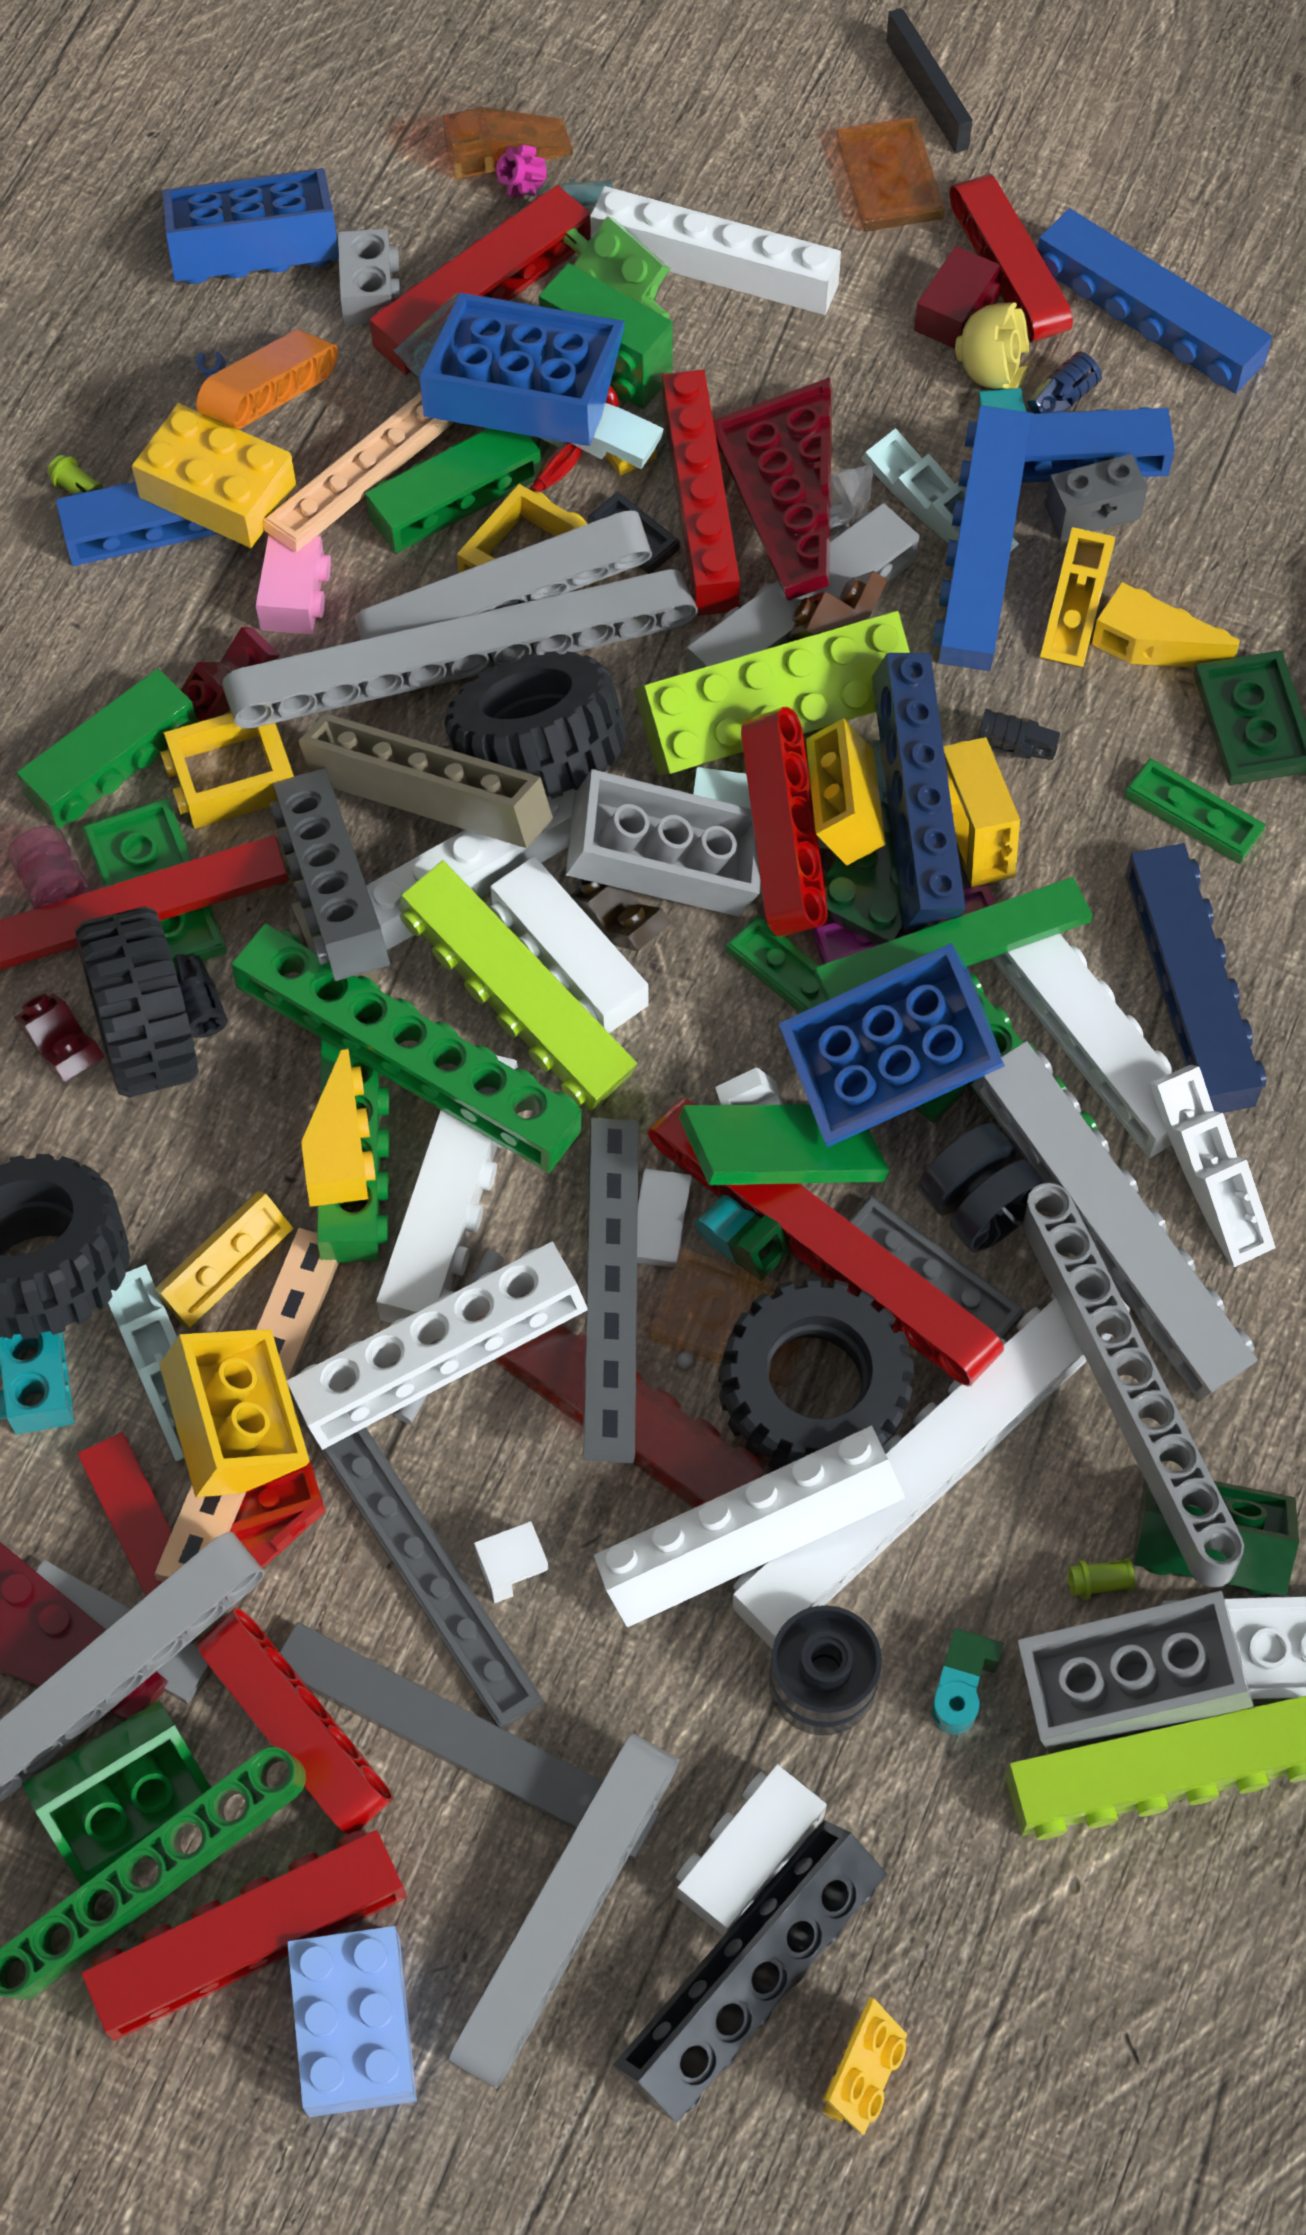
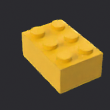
M180 403L175 406L132 465L139 498L249 548L253 547L264 531L263 519L281 506L296 486L290 452L203 415Z

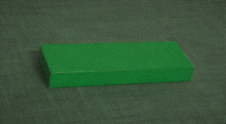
M1152 758L1147 760L1126 788L1124 795L1128 800L1238 864L1243 862L1264 833L1266 824Z

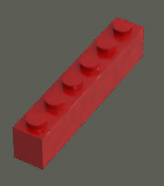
M558 185L545 194L537 196L530 205L516 215L506 218L499 227L482 239L475 240L467 250L453 260L443 263L435 273L421 283L412 285L404 295L393 303L380 308L369 319L373 347L405 376L428 360L460 293L510 301L576 253L563 242L565 235L571 237L567 234V231L575 228L588 241L591 239V213Z
M705 369L662 374V408L692 597L698 609L696 616L728 613L733 608L739 607L740 579Z
M364 1829L352 1832L337 1842V1849L321 1857H318L317 1853L305 1855L288 1866L290 1872L271 1881L269 1877L255 1879L239 1890L240 1896L222 1905L219 1900L208 1902L191 1912V1920L175 1928H172L170 1924L156 1927L141 1937L142 1944L125 1952H122L121 1948L112 1949L94 1958L91 1962L93 1967L81 1974L105 2033L113 2041H116L289 1956L288 1941L332 1935L406 1899L407 1895L378 1830L376 1829L368 1834Z

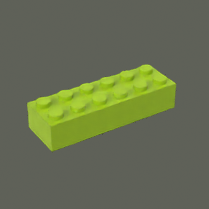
M891 612L633 688L658 776L671 774L743 752L741 739L743 722L746 719L781 707L793 709L801 722L803 734L830 726L842 718L847 721L876 712L872 684L873 674L886 653H910L899 612Z

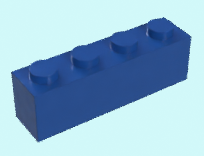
M1143 407L1131 410L1099 409L1086 412L1056 411L1053 413L1032 414L1021 483L1048 482L1051 475L1129 454L1133 455L1143 477L1169 476L1175 451L1169 408L1152 409Z
M136 482L120 483L113 487L86 493L79 492L68 497L56 499L72 566L218 534L139 498Z

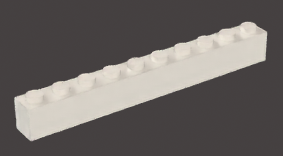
M1053 1292L1050 1296L1053 1301L1042 1311L1035 1307L1021 1319L1017 1325L1019 1332L1008 1342L1003 1338L1000 1339L1004 1346L1003 1353L972 1386L967 1387L954 1380L948 1388L950 1395L938 1406L934 1402L928 1404L915 1417L913 1421L915 1427L905 1437L902 1438L897 1434L882 1447L905 1495V1499L773 1559L760 1570L754 1568L744 1573L733 1586L736 1592L733 1594L732 1609L771 1649H773V1644L779 1630L787 1620L804 1609L826 1605L1087 1361ZM1078 1293L1083 1298L1096 1299V1297L1091 1293ZM1124 1302L1129 1312L1131 1308ZM1107 1333L1098 1334L1107 1341L1113 1337V1335Z

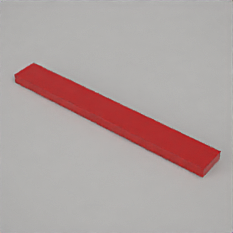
M275 835L1 919L0 970L77 947L75 929L83 921L143 906L154 909L158 914L159 921L287 882L289 878Z

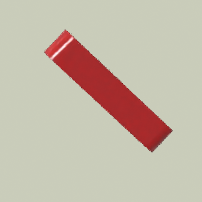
M989 173L952 185L949 190V198L954 215L977 255L1000 264L998 283L1002 284L1000 295L1005 303H1017L1014 309H1022L1024 312L1029 343L1070 331L1073 326L1070 306L996 178Z
M781 707L746 719L741 727V739L765 915L771 931L779 937H785L823 926L827 919V903L818 838L815 832L801 722L793 709Z
M233 1608L197 1643L198 1651L272 1746L286 1750L303 1764L306 1771L304 1786L329 1818L344 1833L350 1834L361 1830L393 1800V1796L384 1781L258 1624L247 1613L239 1608Z

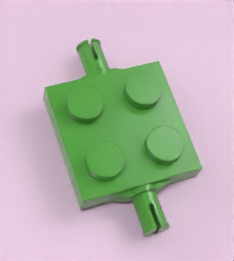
M607 216L596 234L589 241L575 228L567 231V234L571 237L565 235L563 242L578 254L574 264L575 267L669 319L670 314L658 305L654 299L659 285L671 268L616 219Z

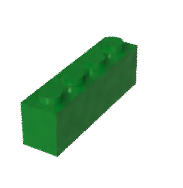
M485 428L483 432L463 442L451 445L446 451L427 461L416 463L410 470L389 481H382L374 486L373 489L367 491L365 495L369 519L393 552L397 554L509 495L518 484L526 486L534 482L541 470L540 450L528 435Z
M157 668L16 773L24 796L57 830L69 821L79 819L89 806L104 795L114 793L124 780L139 769L150 766L160 752L168 748L164 732L197 723L192 701Z

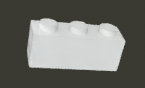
M778 1764L768 1776L761 1771L751 1781L742 1795L747 1800L745 1805L736 1816L727 1812L720 1819L709 1836L715 1842L702 1857L694 1853L685 1862L676 1876L681 1882L677 1887V1898L722 1936L727 1933L825 1816L827 1804Z

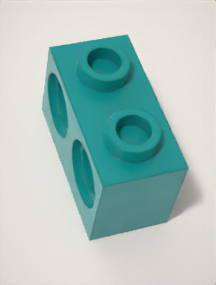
M51 1331L39 1333V1338L24 1339L21 1334H14L12 1339L0 1337V1374H2L3 1390H0V1419H8L16 1435L75 1424L63 1332L52 1335ZM29 1347L39 1348L36 1355L31 1359H17L20 1352ZM35 1392L45 1393L43 1399L38 1404L33 1406L22 1405L28 1395Z

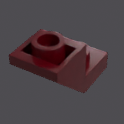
M241 627L220 662H197L181 691L192 701L195 716L200 722L222 716L230 711L222 687V681L226 675L243 667L277 660L280 655L253 627Z
M54 993L49 996L41 994L30 999L23 1005V1012L14 1017L21 1030L50 1070L64 1082L104 1058L96 1041L82 1031L66 1002Z

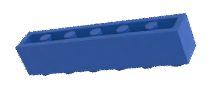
M1071 208L1039 237L1037 250L1055 279L1074 290L1080 297L1090 300L1107 311L1113 318L1121 320L1140 332L1147 340L1165 348L1180 361L1188 363L1201 371L1214 383L1222 385L1236 394L1266 363L1273 337L1271 334Z
M980 405L978 420H969L964 447L973 448L971 461L962 460L958 486L966 487L965 500L956 499L952 526L960 527L958 540L949 539L945 566L954 568L952 580L943 579L939 599V606L947 607L945 621L936 620L932 642L933 647L940 648L939 664L991 671L1032 413Z

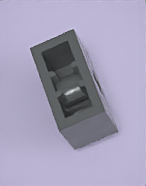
M1129 454L1051 475L1045 508L1059 539L1064 540L1070 537L1072 527L1094 532L1141 519L1148 487L1133 455Z

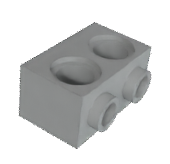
M388 229L338 232L340 298L344 325L370 324L369 319L380 308L390 305L401 297L399 279H392V272L400 271L398 246H390Z

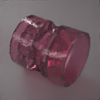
M46 825L30 829L18 836L9 846L7 852L9 860L18 878L23 881V888L34 909L86 893L88 887L86 878L77 860H72V851L62 831L56 826Z

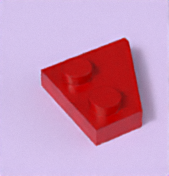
M309 1460L306 1466L245 1493L229 1532H233L262 1568L269 1564L326 1512L311 1461Z

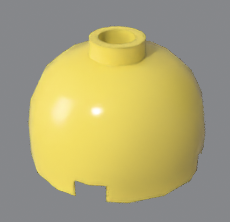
M997 303L983 307L969 318L963 329L962 336H958L956 339L955 352L957 360L963 362L967 374L975 383L988 389L1020 388L1024 382L1027 366L1019 368L1021 353H1029V340L1024 312L1022 309H1014L1017 303Z

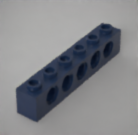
M886 653L872 676L904 929L922 930L927 926L931 927L959 917L966 907L931 653Z

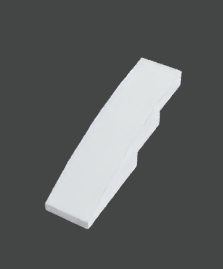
M1189 1065L1149 1083L1165 1129L1185 1177L1229 1265L1236 1267L1274 1249L1275 1245L1247 1160L1237 1157L1224 1115L1213 1110L1200 1068Z

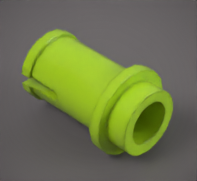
M59 455L48 467L47 474L51 477V483L56 487L65 488L71 494L103 489V485L100 482L95 481L78 467L77 460L72 456L65 457L64 455Z
M1130 1558L1087 1564L1082 1559L1078 1560L1076 1565L1068 1567V1584L1073 1597L1081 1596L1083 1600H1089L1091 1594L1123 1590L1133 1591L1135 1588V1574Z

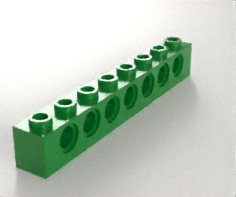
M265 923L231 964L235 986L238 990L340 1050L348 1049L349 1056L550 1174L581 1132V1108L578 1107L577 1103L570 1096L560 1091L554 1093L538 1084L535 1077L522 1068L513 1069L499 1061L497 1056L487 1047L479 1044L474 1046L463 1040L446 1023L441 1021L434 1023L419 1014L418 1010L407 1000L402 998L395 1000L380 991L379 987L365 976H351L335 981L330 964L320 965L317 953L303 946L302 942L289 931L281 930L279 932ZM291 972L300 973V974H299L298 976H296V977H292V978L284 977V975L287 974V973H291ZM327 995L339 996L337 999L331 1001L322 999ZM365 1018L378 1019V1021L371 1024L360 1022ZM404 1041L417 1042V1044L412 1047H403L399 1045ZM444 1064H454L458 1066L455 1069L448 1071L441 1070L438 1068ZM484 1087H492L497 1089V1091L492 1094H482L478 1092L479 1089ZM526 1110L537 1113L536 1116L531 1118H523L517 1114Z

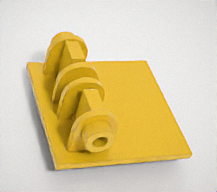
M872 1997L868 1998L860 2019H857L855 2022V2026L846 2044L848 2047L843 2050L841 2063L837 2064L835 2068L836 2074L832 2076L822 2098V2102L826 2104L822 2114L840 2123L845 2119L862 2135L865 2134L870 2121H874L881 2112L884 2103L883 2090L891 2071L896 2070L904 2058L906 2050L905 2039L907 2037L906 2032Z

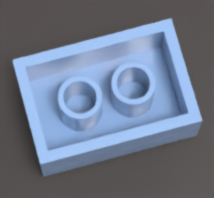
M391 1926L288 1941L302 2106L307 2115L315 2117L417 2102L401 1943L396 1927Z

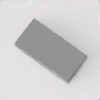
M644 1168L638 1201L637 1263L677 1269L692 1175Z

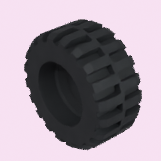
M557 651L545 652L544 655L538 656L529 654L521 656V659L513 662L508 660L497 664V668L491 671L485 670L476 675V680L472 683H465L460 688L459 694L452 697L444 719L452 751L541 777L546 797H551V799L563 796V792L568 790H578L592 769L606 772L607 766H613L618 760L627 738V729L610 672L594 658L587 655L582 657L577 652L569 651L565 654H559Z
M143 906L83 921L75 929L78 950L104 1050L118 1094L131 1098L191 1082L198 1075V1062L176 970L157 912L154 909Z
M36 1154V1157L32 1159H25L23 1155L10 1157V1162L0 1165V1337L12 1339L14 1334H21L24 1339L39 1338V1333L51 1331L52 1335L64 1332L66 1331L65 1326L74 1322L80 1325L91 1318L92 1310L96 1307L101 1310L113 1297L111 1290L117 1291L126 1276L125 1270L129 1265L130 1252L118 1204L108 1182L102 1179L100 1174L85 1164L80 1167L78 1161L61 1156L60 1160H54V1157L50 1154ZM41 1236H59L56 1241L38 1251L18 1256L2 1255L11 1247L25 1240Z
M805 1278L803 1285L800 1287H794L791 1281L777 1285L774 1294L771 1296L766 1293L761 1294L752 1302L747 1313L742 1312L728 1338L719 1367L718 1382L721 1383L719 1394L721 1408L729 1413L730 1418L727 1424L734 1436L742 1434L747 1442L744 1448L755 1458L759 1453H762L771 1459L768 1466L773 1469L782 1468L870 1426L873 1427L883 1447L897 1428L910 1402L913 1388L909 1385L914 1375L913 1359L906 1357L905 1352L909 1347V1343L904 1331L895 1332L892 1326L896 1318L887 1307L878 1312L872 1306L875 1299L874 1296L864 1290L861 1291L859 1297L846 1292L849 1283L834 1280L832 1287L821 1286L820 1278ZM800 1338L822 1339L840 1347L853 1360L860 1374L861 1390L856 1403L845 1414L828 1419L809 1418L794 1412L777 1397L769 1381V1366L776 1351L787 1342Z

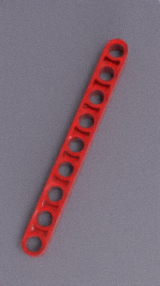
M683 1097L677 1100L647 1130L649 1139L664 1156L686 1173L692 1175L695 1180L717 1197L727 1195L737 1201L745 1210H750L761 1218L766 1214L779 1222L790 1253L831 1285L834 1280L849 1283L846 1292L859 1297L861 1291L864 1290L874 1296L875 1299L872 1306L878 1312L887 1307L896 1318L892 1326L895 1332L904 1331L911 1347L960 1384L967 1387L972 1386L1003 1353V1343L988 1326L801 1184L709 1185L679 1119L684 1105H696L690 1100Z

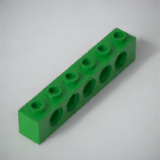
M327 995L322 999L331 1001L337 999L339 996ZM365 1018L360 1022L371 1024L378 1021V1019ZM321 1039L320 1097L341 1052L340 1049ZM349 1056L351 1067L360 1066L362 1078L365 1079L363 1081L364 1095L355 1096L356 1109L366 1108L370 1137L360 1139L362 1152L372 1151L376 1180L366 1181L368 1199L318 1206V1248L321 1260H337V1263L379 1262V1244H388L389 1241L388 1215H380V1200H389L388 1171L380 1172V1157H389V1130L380 1129L381 1115H389V1087H381L380 1073ZM351 1204L365 1206L362 1210L355 1213L344 1211V1208Z

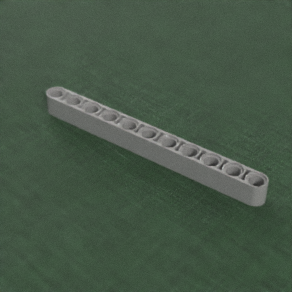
M670 569L243 667L227 674L222 681V687L235 724L240 728H255L476 676L485 670L491 671L497 668V664L508 660L513 662L521 659V656L529 654L538 656L550 651H557L559 654H565L567 651L578 652L679 628L691 622L696 617L698 609L683 573L679 570Z

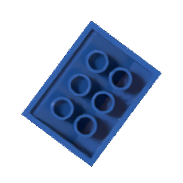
M324 168L162 190L166 236L175 282L184 280L188 284H197L206 281L208 277L225 275L228 278H240L248 275L249 271L263 269L273 273L288 270L291 265L306 263L311 267H321L331 263V260L339 259L334 215Z
M460 293L419 376L424 417L590 446L602 418L625 328L624 321Z
M952 943L778 1023L827 1147L1005 1066L983 1004L968 969Z

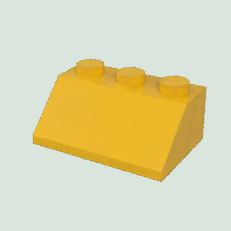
M272 1330L179 1334L159 1365L195 1497L242 1494L306 1466L309 1463V1457Z

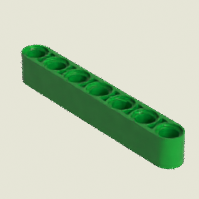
M268 1747L259 1751L1 1947L0 1996L16 2000H29L37 1996L287 1805L304 1788L306 1771L303 1764L289 1752L278 1747ZM285 1761L289 1772L286 1781L278 1787L269 1788L267 1783L268 1770L273 1764ZM236 1794H242L245 1799V1809L242 1815L233 1821H227L224 1816L226 1801ZM192 1827H199L202 1833L200 1846L194 1852L184 1854L181 1848L183 1834ZM149 1860H155L158 1866L156 1880L147 1887H141L138 1882L140 1867ZM111 1893L114 1899V1909L108 1918L99 1921L94 1913L96 1901L100 1896ZM66 1926L70 1933L69 1945L62 1953L56 1955L51 1948V1938L58 1928ZM21 1959L26 1967V1975L19 1986L12 1988L7 1980V1972L15 1961Z

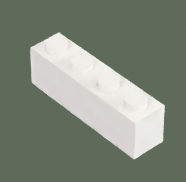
M535 856L490 886L492 899L490 909L608 1033L649 1006L648 983Z

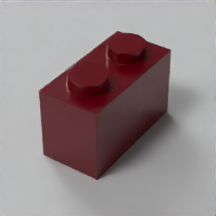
M955 246L917 302L914 331L955 349L956 339L958 336H962L963 329L969 318L983 307L996 304L1002 290V284L998 283L1000 264Z

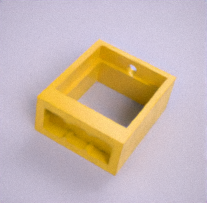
M518 484L457 553L458 572L461 573L495 560L489 554L522 517L554 536L577 529L588 523L577 513L567 512L553 504L543 493L533 492Z
M232 713L164 732L168 750L160 752L168 778L174 776L178 778L180 787L172 789L180 815L189 813L194 829L270 807V802L278 800L273 783L294 777L276 723L255 728H240L235 724ZM252 738H259L270 772L199 793L195 792L184 758Z
M987 738L960 741L952 745L943 746L958 855L971 888L1015 878L1020 818Z

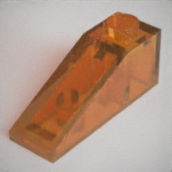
M486 107L443 115L445 149L455 180L495 172L497 162L504 153H507L508 146L519 148L520 144L536 147L535 157L545 158V161L573 155V148L563 119Z

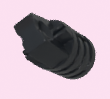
M985 708L977 739L986 737L993 752L998 751L1001 754H1010L1016 758L1031 759V757L1053 760L1058 748L1060 732L1039 726L1038 722L1028 718H1018L1015 715H1006L1003 712H994L992 709Z
M176 954L172 961L183 996L192 1037L205 1038L215 1035L226 1027L228 1018L220 1001L214 980L208 974L200 956Z

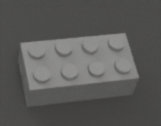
M592 769L574 794L566 875L740 917L759 895L760 871L751 809Z
M1222 1591L1018 1640L1040 1741L1049 1754L1254 1707L1230 1613Z

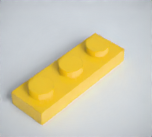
M257 1191L154 1289V1292L180 1323L190 1328L294 1228L267 1194Z

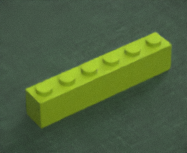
M444 860L401 895L399 906L401 912L400 919L407 929L415 936L422 934L434 946L432 952L436 959L446 969L451 970L454 967L466 980L464 986L469 994L481 1004L486 1001L498 1013L496 1019L503 1030L513 1038L519 1036L531 1048L528 1052L533 1061L545 1072L551 1069L563 1082L561 1084L563 1092L570 1096L578 1106L584 1104L592 1112L632 1076L637 1062Z
M1306 1696L1010 1763L1005 1779L1021 1837L1036 1833L1037 1840L1051 1839L1067 1833L1066 1826L1086 1822L1088 1828H1099L1118 1821L1117 1814L1137 1810L1139 1817L1151 1816L1169 1809V1802L1187 1799L1189 1805L1203 1804L1219 1797L1218 1791L1238 1787V1791L1241 1794L1251 1793L1268 1787L1270 1785L1269 1779L1286 1775L1289 1782L1306 1780Z

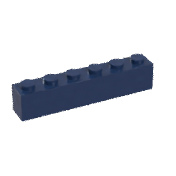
M1185 843L1131 853L1125 876L1184 1066L1193 1065L1200 1068L1214 1111L1225 1113L1255 1107L1262 1088L1266 1087L1265 1069L1260 1060L1255 1061L1250 1047L1253 1044L1252 1029L1247 1019H1241L1238 1010L1240 1001L1238 986L1234 978L1228 979L1224 966L1226 964L1225 946L1221 938H1215L1211 926L1214 920L1213 909L1209 899L1202 898L1199 889L1201 883L1199 865L1196 859L1189 858Z

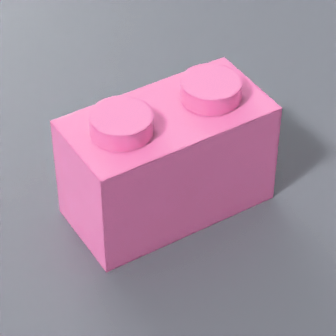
M270 534L268 535L256 600V610L262 631L313 635L315 618H322L324 613L325 596L324 592L320 591L322 581H329L331 572L330 555H324L321 537L315 536L296 553Z

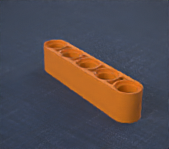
M296 329L209 376L199 390L196 402L197 411L233 428L241 429L326 380L336 365L338 347L331 342Z

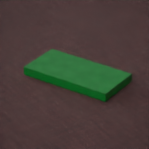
M168 798L82 826L104 887L192 860ZM210 905L160 921L172 959L176 954L200 956L201 960L205 961L227 953Z
M810 1104L684 1105L679 1116L709 1185L884 1182L889 1172V1168L869 1129L827 1147Z

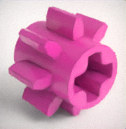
M520 144L519 148L508 146L507 153H504L499 158L496 166L498 184L508 185L507 195L521 198L524 194L535 196L536 189L543 185L547 174L545 158L535 157L536 147Z

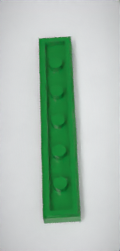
M1070 877L815 967V977L826 1001L950 943L954 945L967 967L1091 922L1093 914L1074 877Z
M759 915L726 944V952L799 1013L826 1002V998L815 977V967L819 965L787 938L775 935L768 923ZM966 1085L915 1107V1109L934 1124L965 1093Z

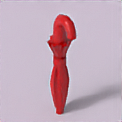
M610 386L605 403L618 407L619 400L616 391ZM568 442L555 450L542 466L534 480V484L529 490L541 492L560 481L573 469L584 450Z

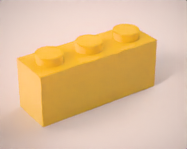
M842 718L806 738L816 835L846 865H849L885 846L874 750Z

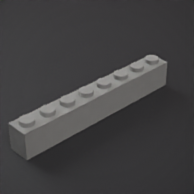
M1026 1041L1002 1056L1004 1067L974 1080L972 1087L1023 1158L1030 1163L1046 1183L1061 1186L1071 1196L1115 1286L1195 1398L1200 1402L1258 1361L1253 1354V1343L1242 1329L1234 1328L1224 1314L1225 1306L1219 1295L1212 1288H1206L1195 1274L1196 1267L1190 1255L1183 1248H1177L1166 1234L1167 1226L1161 1215L1154 1208H1148L1137 1194L1138 1186L1133 1176L1126 1169H1119L1109 1155V1145L1104 1136L1097 1129H1090L1080 1115L1081 1108L1075 1096L1069 1090L1061 1089L1052 1076L1053 1070L1045 1055L1038 1050L1034 1051Z

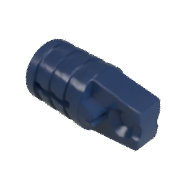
M1078 351L1043 381L1027 400V403L1034 414L1065 411L1101 382V370L1091 356Z

